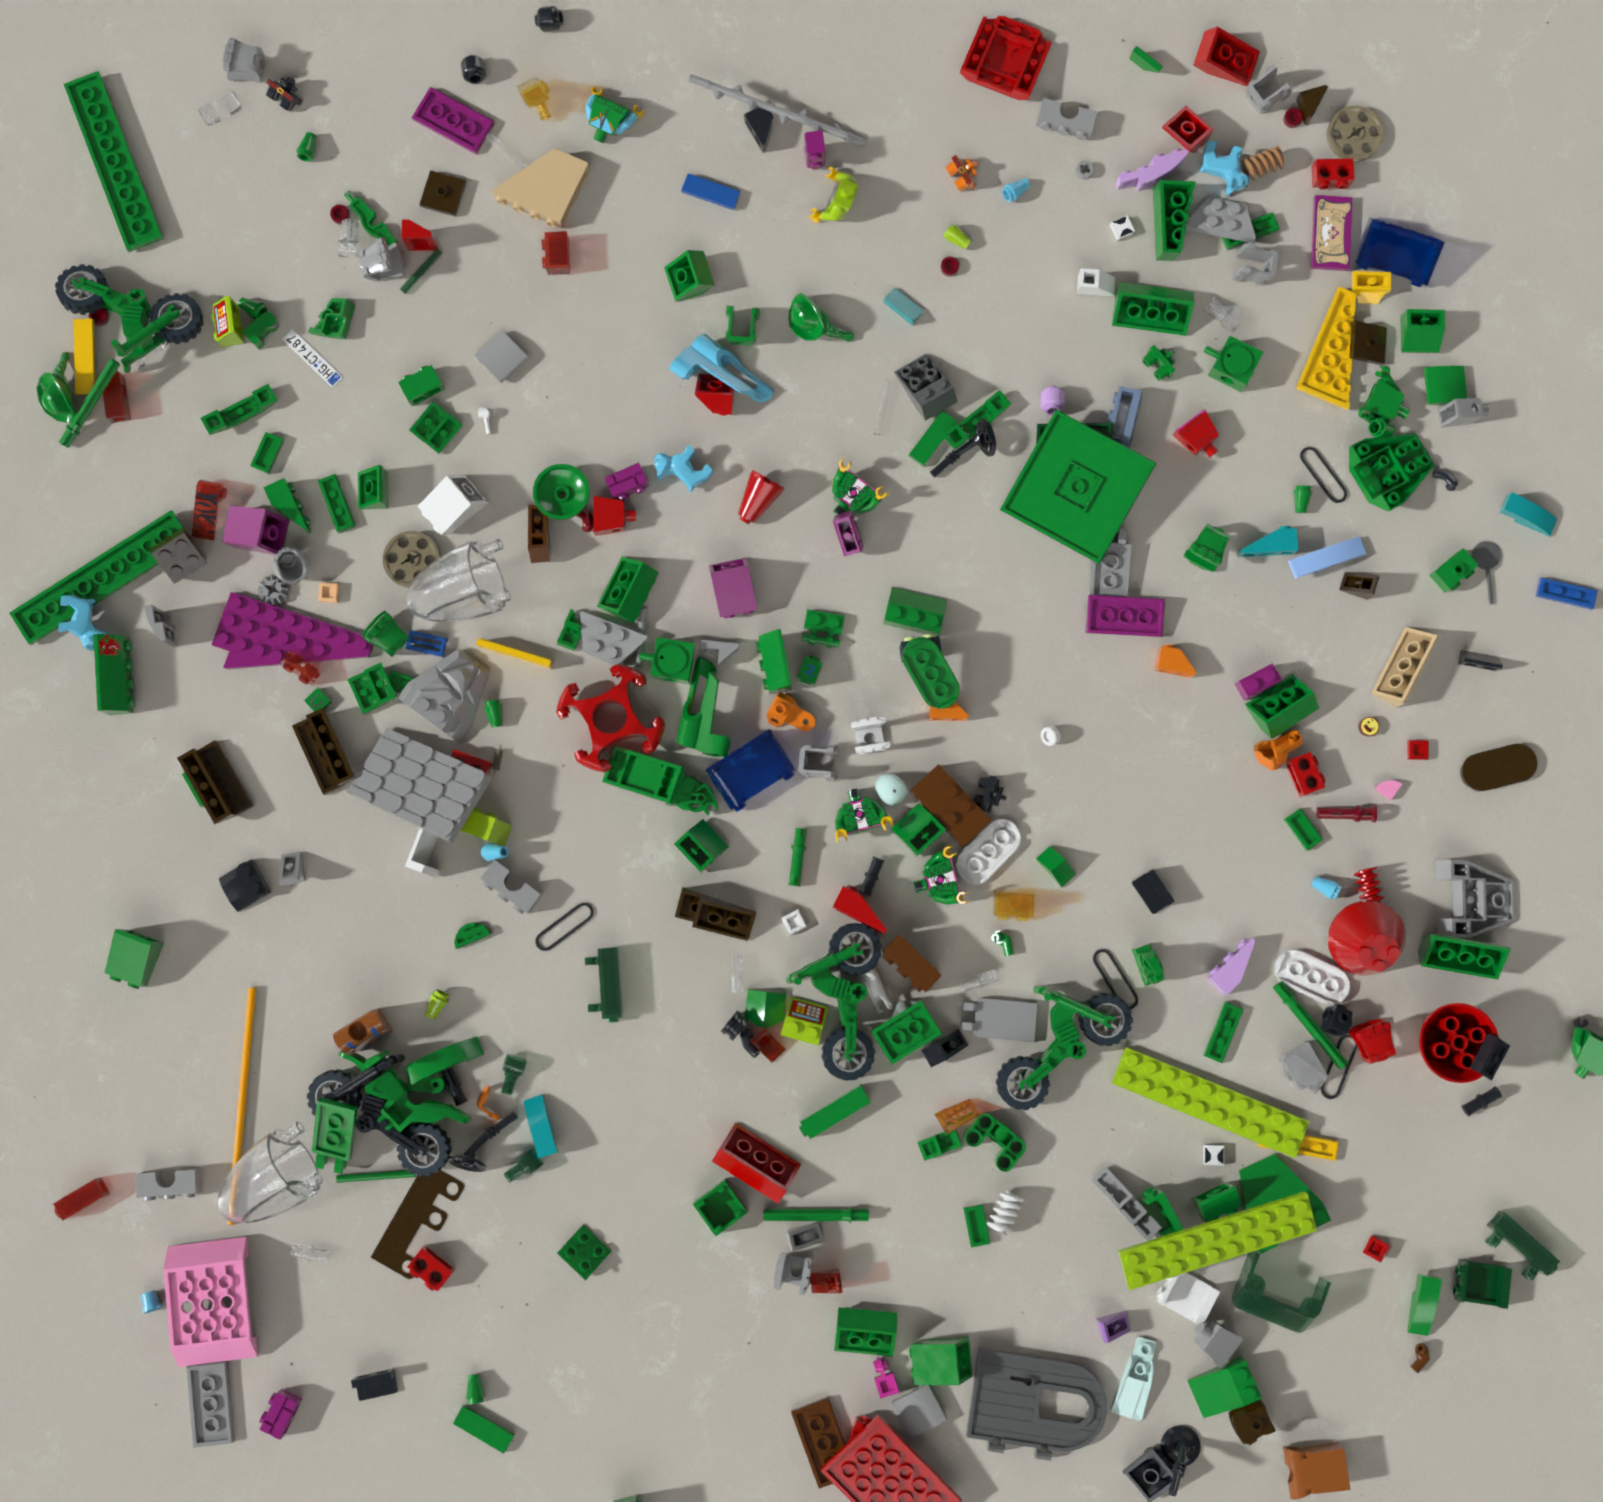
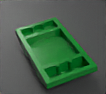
M615 746L609 761L612 768L605 772L602 782L671 804L684 767Z

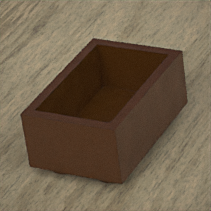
M900 934L882 950L884 953L882 957L890 965L894 963L898 967L896 971L904 979L910 978L912 980L910 985L918 992L921 990L927 992L942 976Z

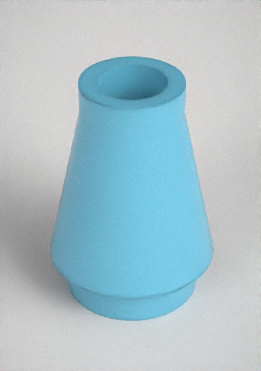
M1023 178L1022 180L1006 184L1002 189L1004 199L1007 202L1016 201L1030 188V183L1026 178Z
M492 842L486 843L481 849V855L486 861L506 858L509 854L506 846H500Z
M1315 876L1311 884L1312 887L1327 898L1334 900L1342 887L1336 881Z

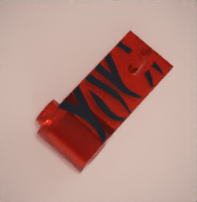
M205 480L198 481L191 537L215 540L218 504L227 496V488L224 487L223 483Z

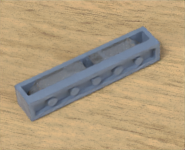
M1119 387V391L1114 393L1113 403L1115 407L1114 410H1110L1108 421L1113 422V440L1130 449L1142 400V390Z

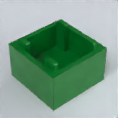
M726 1178L693 1202V1206L715 1237L748 1213V1209Z

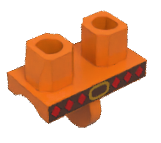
M957 155L951 157L953 161L945 168L951 177L958 172L962 175L961 178L954 182L958 190L961 192L968 187L971 189L975 188L976 185L969 173L971 172L973 177L978 174L975 170L979 165L978 162H971L969 158H966L964 160L966 166H964Z

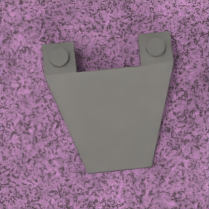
M1467 860L1436 861V880L1452 881L1453 918L1437 919V935L1471 938L1516 920L1515 881Z

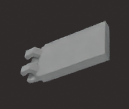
M1119 529L1117 541L1111 543L1100 565L1091 560L1089 595L1128 597L1132 544L1126 542L1127 529Z
M979 998V1000H976V1003L963 1002L962 1010L975 1011V1022H961V1030L974 1031L973 1035L982 1038L1025 1042L1035 1041L1037 1003Z

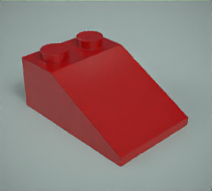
M1217 26L1204 31L1193 66L1209 75L1248 86L1260 51Z
M848 885L847 888L843 886L832 909L885 934L887 929L863 897L857 893L858 889L851 885Z

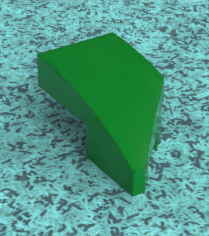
M570 609L564 622L563 630L557 640V645L575 652L582 633L574 610Z

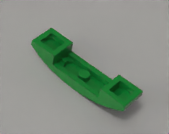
M269 384L253 391V395L221 411L215 410L201 417L200 419L209 435L240 425L275 404L278 400Z
M999 390L987 399L982 406L959 424L954 425L942 436L955 450L976 435V426L979 420L985 419L989 424L992 423L1011 406V402Z
M473 1037L432 1052L405 1066L404 1070L410 1085L413 1086L429 1079V1076L466 1061L467 1063L485 1054L478 1037Z

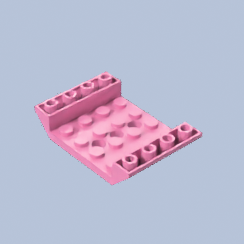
M247 1236L168 1246L164 1264V1281L170 1349L178 1367L258 1357L257 1336L252 1337L245 1258L249 1256ZM225 1296L231 1297L233 1301L231 1307H226L223 1304ZM205 1299H210L213 1303L210 1310L203 1306ZM185 1301L192 1303L193 1309L191 1312L184 1310L183 1305Z

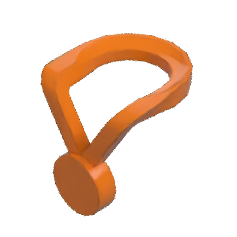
M486 1085L476 1105L479 1110L498 1121L500 1119L499 1115L482 1107L491 1090V1087Z

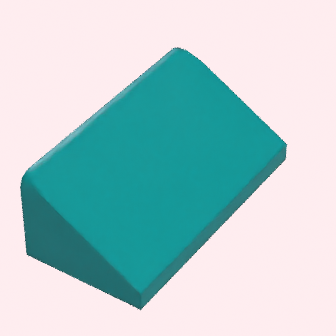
M896 288L884 298L883 303L911 325L924 312L923 309Z

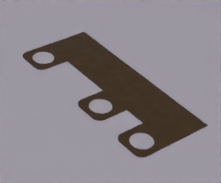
M441 1170L430 1176H417L371 1258L403 1277L412 1279L413 1276L410 1273H404L401 1268L404 1261L413 1260L411 1256L405 1254L406 1249L421 1223L434 1231L441 1229L447 1219V1214L432 1204L438 1193L451 1201H456L464 1189L463 1183ZM449 1183L457 1184V1194H447L446 1186ZM434 1212L441 1215V1222L438 1225H432L429 1222V1216Z

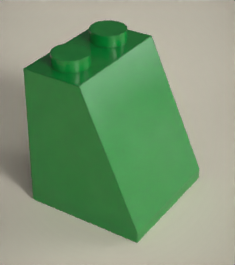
M115 929L104 973L110 975L109 979L117 982L124 980L128 982L127 985L132 988L147 987L164 943L128 929Z
M969 1336L918 1340L911 1344L909 1356L912 1359L911 1377L914 1379V1385H960L973 1377Z

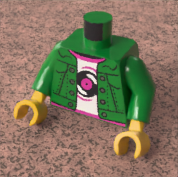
M845 457L842 458L839 462L840 468H838L833 479L832 492L834 500L838 503L833 510L834 514L838 515L853 510L855 516L857 513L864 514L874 510L882 501V498L889 495V491L883 495L881 489L884 486L878 487L875 490L851 470L846 471L852 465V461L849 462L848 466H845L843 464Z
M858 788L849 790L847 794L850 802L842 804V808L838 810L836 815V842H838L839 837H844L845 841H847L848 835L881 827V825L884 830H887L885 825L888 823L894 827L893 820L876 800H870L869 797L861 799Z
M950 845L932 855L924 864V870L922 871L923 879L913 882L915 892L927 890L929 897H932L935 902L945 905L967 904L970 901H964L963 896L969 893L961 892L951 860V857L956 856L957 852L951 854L949 849L953 845Z

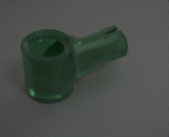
M507 1054L502 1071H505V1079L501 1093L513 1094L516 1080L519 1079V1076H522L527 1059Z
M532 1148L519 1157L518 1164L505 1172L504 1176L511 1183L523 1174H531L544 1165L541 1158L538 1159L535 1149Z

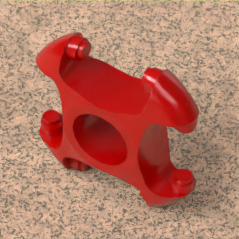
M616 664L609 668L613 677H622L621 682L611 690L593 698L575 700L574 696L578 695L580 691L577 683L567 684L556 708V713L560 720L569 717L568 714L571 713L569 709L571 708L577 709L583 716L590 731L593 746L592 752L588 755L587 751L581 749L574 752L576 762L597 772L605 773L612 768L609 760H605V758L600 760L601 754L611 746L626 739L643 736L647 737L648 740L643 742L642 748L645 754H649L658 747L665 729V722L661 716L652 720L651 729L644 727L637 719L630 701L629 686L631 683H634V686L642 687L647 684V679L640 671L621 664ZM606 704H619L625 708L627 715L626 723L622 729L610 734L598 730L595 718L599 709Z

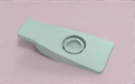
M1140 1336L1137 1337L1133 1354L1130 1356L1111 1408L1113 1413L1138 1421L1142 1420L1153 1378L1154 1364L1152 1359L1156 1348L1155 1341Z

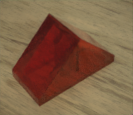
M766 1028L751 1041L771 1063L786 1050Z
M840 1269L811 1273L812 1293H843Z

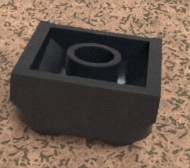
M254 859L239 864L237 868L219 878L225 895L237 912L272 893Z
M1153 1446L1146 1448L1140 1457L1123 1470V1473L1127 1475L1143 1494L1147 1502H1152L1170 1489L1174 1466L1160 1449Z

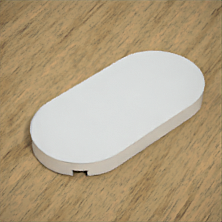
M997 819L990 822L958 855L955 863L958 876L964 882L972 885H978L987 881L1019 848L1021 834L1017 825L1006 819Z
M1288 950L1282 953L1275 963V974L1279 982L1282 981L1286 987L1326 1005L1338 1004L1344 1001L1350 993V981L1342 969L1306 952Z

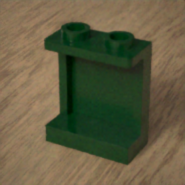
M1458 1259V1264L1455 1266V1276L1457 1278L1456 1284L1453 1286L1454 1299L1463 1303L1471 1302L1508 1309L1512 1269L1501 1265Z

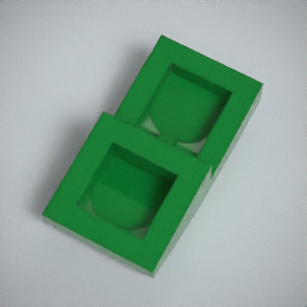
M956 1127L917 1142L924 1161L963 1146Z

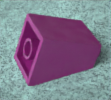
M230 506L222 543L235 548L276 555L284 547L290 520L266 509Z
M746 557L709 565L720 617L728 619L735 617V614L743 613V615H747L757 610Z

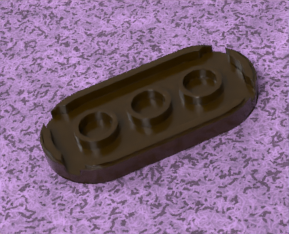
M1517 743L1468 756L1461 766L1460 775L1467 787L1481 792L1528 780L1536 772L1538 762L1534 751L1530 747Z

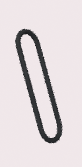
M1304 448L1300 453V459L1332 502H1343L1347 496L1344 486L1315 448ZM1306 450L1314 451L1344 492L1342 499H1333L1305 462L1303 453Z
M580 903L537 935L535 940L537 948L542 951H548L592 918V907L587 903ZM581 906H587L590 909V916L551 946L547 948L539 946V937Z
M1097 950L1093 955V962L1097 967L1098 971L1100 972V974L1102 975L1103 979L1109 986L1112 993L1118 996L1096 962V956L1100 952H1105L1110 957L1111 961L1113 962L1118 972L1122 976L1123 980L1125 981L1130 991L1134 995L1135 1003L1133 1006L1129 1007L1130 1009H1134L1138 1004V997L1134 992L1133 988L1131 987V985L1129 984L1128 980L1122 973L1121 969L1115 962L1112 955L1107 950Z
M1344 1035L1343 1037L1340 1038V1040H1339V1042H1338V1045H1337V1047H1336L1338 1050H1339V1048H1340V1045H1341L1343 1039H1345V1038H1351V1039H1352V1037H1350V1035ZM1356 1043L1335 1095L1327 1096L1324 1093V1085L1327 1078H1324L1321 1085V1093L1325 1098L1334 1099L1339 1095L1357 1050ZM1331 1060L1330 1065H1329V1067H1328V1070H1327V1072H1326L1327 1075H1329L1330 1070H1331V1068H1332V1065H1333V1061H1332V1060Z

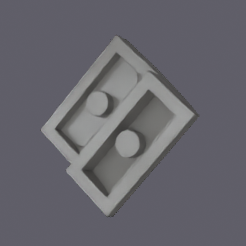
M502 330L474 354L477 360L500 383L529 359Z
M153 605L144 606L148 622L157 637L162 642L172 647H177L175 630L165 623L164 611Z
M931 1385L919 1386L910 1393L892 1401V1405L910 1439L948 1419Z

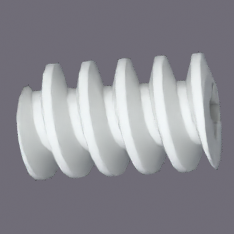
M1005 1190L1006 1193L999 1194L1003 1201H996L1000 1208H993L997 1215H990L994 1222H987V1225L1007 1235L1005 1231L1012 1230L1008 1224L1015 1223L1011 1216H1018L1014 1209H1021L1017 1202H1024V1199Z

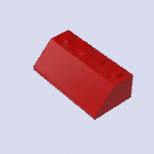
M736 1122L712 1159L713 1163L777 1204L788 1190L802 1165Z

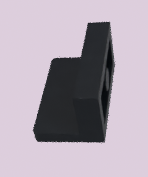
M1154 869L1149 870L1132 882L1133 887L1152 914L1175 902Z
M394 1368L356 1376L351 1380L352 1389L357 1388L359 1401L398 1392Z

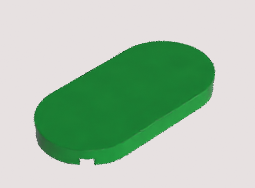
M918 637L909 641L903 649L902 660L924 701L929 706L938 709L950 707L958 698L960 686L938 645L926 637Z

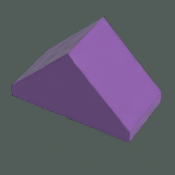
M1126 1311L1096 1318L1101 1338L1105 1343H1109L1131 1331Z

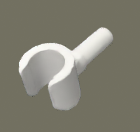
M480 407L478 409V417L484 418L486 433L491 434L489 424L490 411L487 408Z

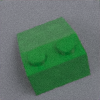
M1241 1356L1226 1362L1222 1369L1215 1367L1187 1380L1203 1418L1241 1408L1262 1399L1248 1364Z

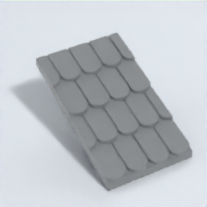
M386 728L346 792L363 802L453 843L492 780V777L460 760Z

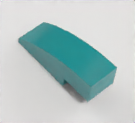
M1513 492L1506 495L1499 512L1515 519L1514 522L1549 537L1557 522V518L1551 513Z
M543 1095L524 1100L527 1120L538 1159L559 1152Z

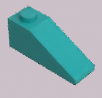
M1281 526L1279 529L1241 549L1237 553V557L1294 555L1298 551L1297 528Z

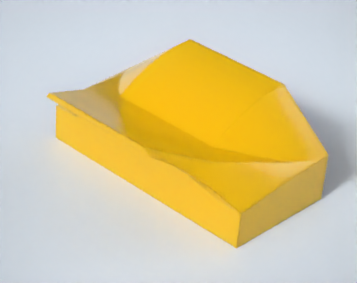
M1353 271L1352 291L1356 293L1358 303L1379 304L1383 296L1391 291V272Z

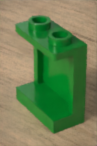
M1150 1187L1142 1192L1144 1195L1140 1196L1141 1201L1147 1205L1155 1201L1168 1224L1167 1228L1159 1231L1161 1237L1184 1230L1163 1191Z

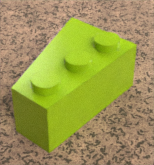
M474 807L460 831L500 846H505L513 825L498 820L499 816L487 812V815H484L481 809Z

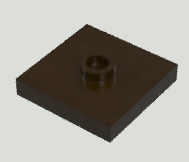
M430 170L419 204L420 207L456 217L467 184L466 180Z
M1356 320L1351 322L1349 358L1377 365L1385 364L1387 327Z

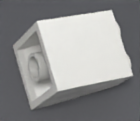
M463 474L446 476L418 507L422 511V515L434 525V530L441 535H445L455 531L486 506L488 502L468 477Z

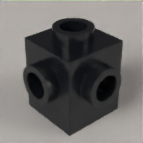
M1341 1004L1326 1007L1322 1015L1321 1030L1335 1036L1348 1034L1349 1028L1352 1025L1353 1012L1347 1010Z

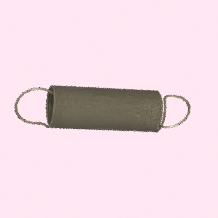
M500 748L499 750L496 749L492 766L495 772L500 769L503 754Z

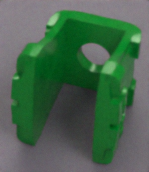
M727 306L728 330L726 331V338L728 343L742 346L754 345L756 342V320H759L760 309L752 308L750 337L732 336L735 310L734 306Z
M1207 523L1198 538L1186 550L1183 557L1189 560L1191 564L1203 570L1214 572L1217 565L1220 566L1223 561V553L1230 535L1224 533L1220 528L1213 527Z
M385 610L368 624L361 635L368 643L378 646L391 657L409 639L395 623L392 616Z

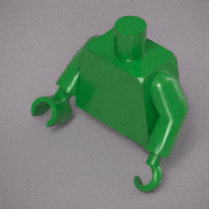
M1380 365L1382 372L1376 371L1375 375L1381 377V379L1374 383L1364 407H1360L1358 410V416L1368 423L1377 418L1388 423L1392 422L1396 416L1406 419L1410 409L1401 405L1404 394L1401 393L1400 388L1391 377L1390 368Z

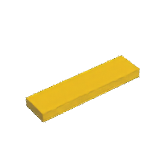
M73 319L75 394L88 395L96 382L94 319Z
M482 638L477 639L476 645L479 648L552 669L553 662L551 659Z
M1304 1135L1298 1154L1336 1161L1339 1141ZM1259 1143L1257 1145L1258 1147L1269 1148Z

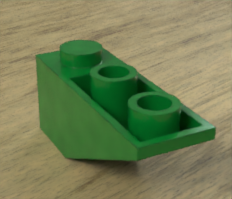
M282 478L263 487L273 507L306 532L311 533L309 528L311 522L308 516H304L302 513L304 507L300 499H296L294 495L296 489L292 482Z

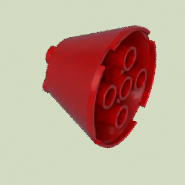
M1359 901L1348 905L1335 916L1328 930V949L1334 961L1345 971L1360 976L1375 975L1390 968L1401 956L1406 942L1405 926L1400 916L1391 907L1378 901Z
M1450 1003L1437 1008L1426 1018L1420 1030L1419 1049L1425 1064L1435 1075L1449 1082L1468 1083L1483 1077L1473 1071L1470 1066L1486 1036L1491 1034L1499 1037L1493 1021L1482 1010L1465 1003Z

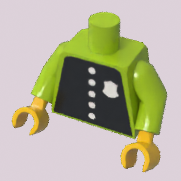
M829 167L828 169L831 170V173L829 175L825 174V176L833 182H837L828 204L822 213L816 208H812L811 212L814 214L808 215V217L815 223H818L821 219L823 221H841L849 211L859 188L853 175L839 172L833 167Z

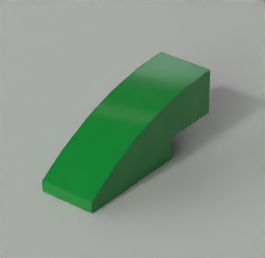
M1417 1274L1415 1293H1412L1408 1333L1429 1335L1438 1305L1442 1279Z

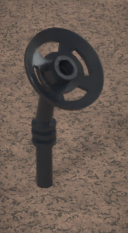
M985 419L979 420L976 426L975 437L958 449L952 450V453H948L945 459L930 471L932 477L935 478L950 464L953 465L957 459H960L962 454L976 445L980 446L986 456H993L996 452V438L989 422Z
M512 1112L498 1123H493L492 1127H488L489 1129L486 1128L485 1132L467 1149V1152H464V1155L450 1156L448 1162L457 1168L467 1171H486L487 1166L475 1158L476 1154L474 1153L489 1138L492 1139V1136H496V1133L499 1134L500 1130L518 1119L516 1113Z
M1183 1425L1169 1428L1161 1439V1451L1174 1465L1172 1470L1173 1478L1169 1489L1171 1496L1177 1495L1186 1466L1192 1464L1197 1459L1201 1448L1197 1434L1191 1428ZM1181 1432L1190 1434L1193 1440L1189 1441L1187 1438L1181 1437ZM1174 1434L1175 1436L1171 1439L1169 1446H1166L1169 1437ZM1193 1447H1196L1193 1456L1188 1460V1457L1193 1452ZM1174 1453L1177 1456V1461L1173 1460L1168 1454Z

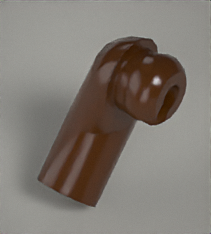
M1419 1343L1415 1347L1416 1361L1410 1367L1416 1373H1419L1430 1360L1428 1347L1424 1343Z

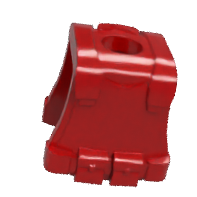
M1382 1019L1368 1020L1355 1025L1349 1030V1035L1356 1043L1364 1062L1373 1064L1396 1055L1389 1021L1383 1022Z

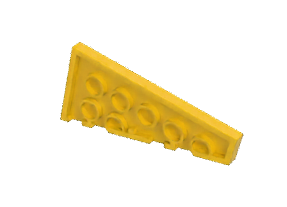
M1338 287L1295 389L1348 410L1350 407L1349 393L1351 390L1350 374L1352 373V359L1349 358L1351 322L1354 321L1356 293Z

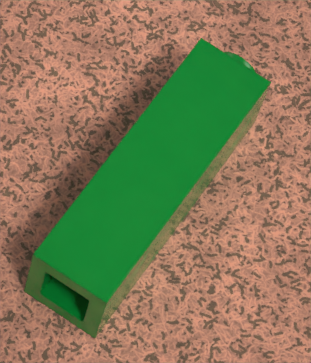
M861 1085L802 1119L799 1129L804 1137L808 1136L812 1139L871 1102Z

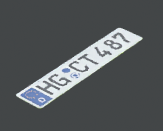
M293 329L283 337L282 340L331 387H334L342 379V376Z

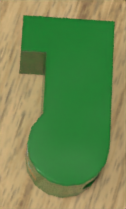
M264 312L242 332L260 350L264 346L262 340L269 333L275 332L278 329L279 321L272 313Z
M438 1075L411 1086L408 1080L407 1088L408 1091L439 1093L446 1088V1081L442 1076Z

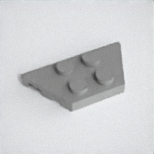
M1208 197L1191 215L1185 228L1188 231L1254 243L1256 238L1246 204Z
M580 612L583 653L614 665L623 664L628 656L635 653L636 649L649 639L648 636L586 612Z

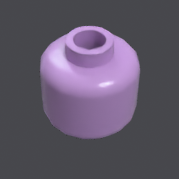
M1054 385L1045 388L1040 394L1041 409L1049 415H1053L1056 409L1062 411L1065 407L1064 391Z

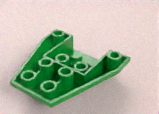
M1416 433L1365 438L1349 447V471L1367 501L1388 512L1404 504L1435 466Z

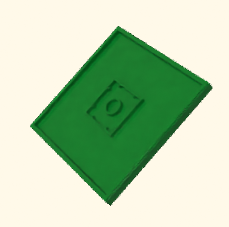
M1056 409L1001 506L1000 511L1100 565L1157 463Z

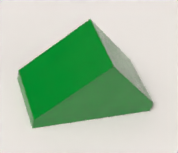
M1051 846L1036 858L1039 864L1061 888L1076 875L1066 859Z

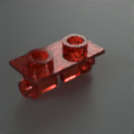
M290 650L285 655L287 660L283 658L280 662L287 672L295 673L299 676L298 679L305 685L314 684L315 681L312 678L317 679L320 676L319 670L309 662L302 667L301 664L305 659L295 652L292 653Z

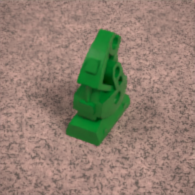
M683 769L671 804H665L667 806L676 804L678 808L694 813L704 811L706 815L711 814L707 810L709 805L714 806L715 811L718 810L712 789L706 783L696 780L695 777L685 776V770Z
M1151 944L1132 949L1144 986L1163 981V966L1155 950L1152 949Z

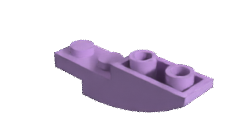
M1176 149L1170 154H1158L1152 158L1149 167L1142 166L1133 172H1122L1116 181L1117 188L1122 189L1136 185L1137 191H1141L1157 184L1160 180H1164L1183 163L1189 151L1187 149Z

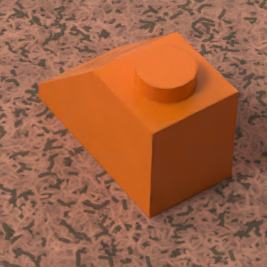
M1165 644L1158 649L1155 671L1188 678L1196 676L1195 669L1181 649H1176V646L1171 644Z
M956 702L945 709L929 706V721L968 720V714Z

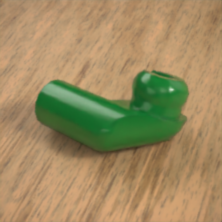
M1001 931L994 932L991 939L993 942L1003 946L1004 956L1014 955L1011 937Z

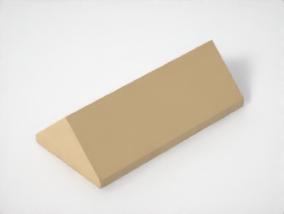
M1405 627L1371 694L1395 707L1405 704L1439 636Z

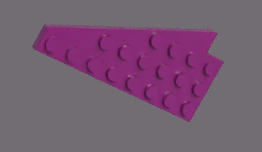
M231 592L212 642V646L229 651L223 667L227 670L369 658L374 645L368 643L361 636L362 634Z

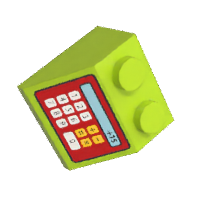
M225 296L212 305L211 319L215 323V330H213L214 339L222 347L244 344L240 308L230 296Z
M791 997L781 1035L819 1045L828 1007Z

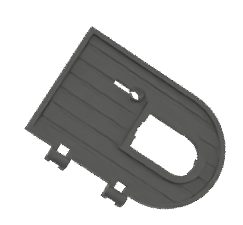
M978 1347L966 1437L987 1440V1450L1004 1454L1005 1443L1035 1448L1034 1457L1036 1459L1051 1461L1052 1450L1067 1452L1080 1449L1093 1441L1099 1434L1106 1419L1107 1401L1101 1384L1088 1369L1070 1361ZM1010 1377L1031 1378V1381L1026 1383L1023 1380L1010 1379ZM1043 1389L1081 1395L1087 1401L1086 1417L1076 1423L1039 1418V1402ZM993 1436L1000 1437L999 1444H993ZM1041 1443L1047 1444L1046 1452L1040 1451Z

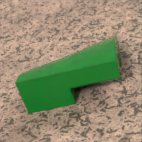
M332 298L327 304L326 309L318 316L321 320L315 328L310 327L308 332L327 338L346 339L355 305L347 298Z

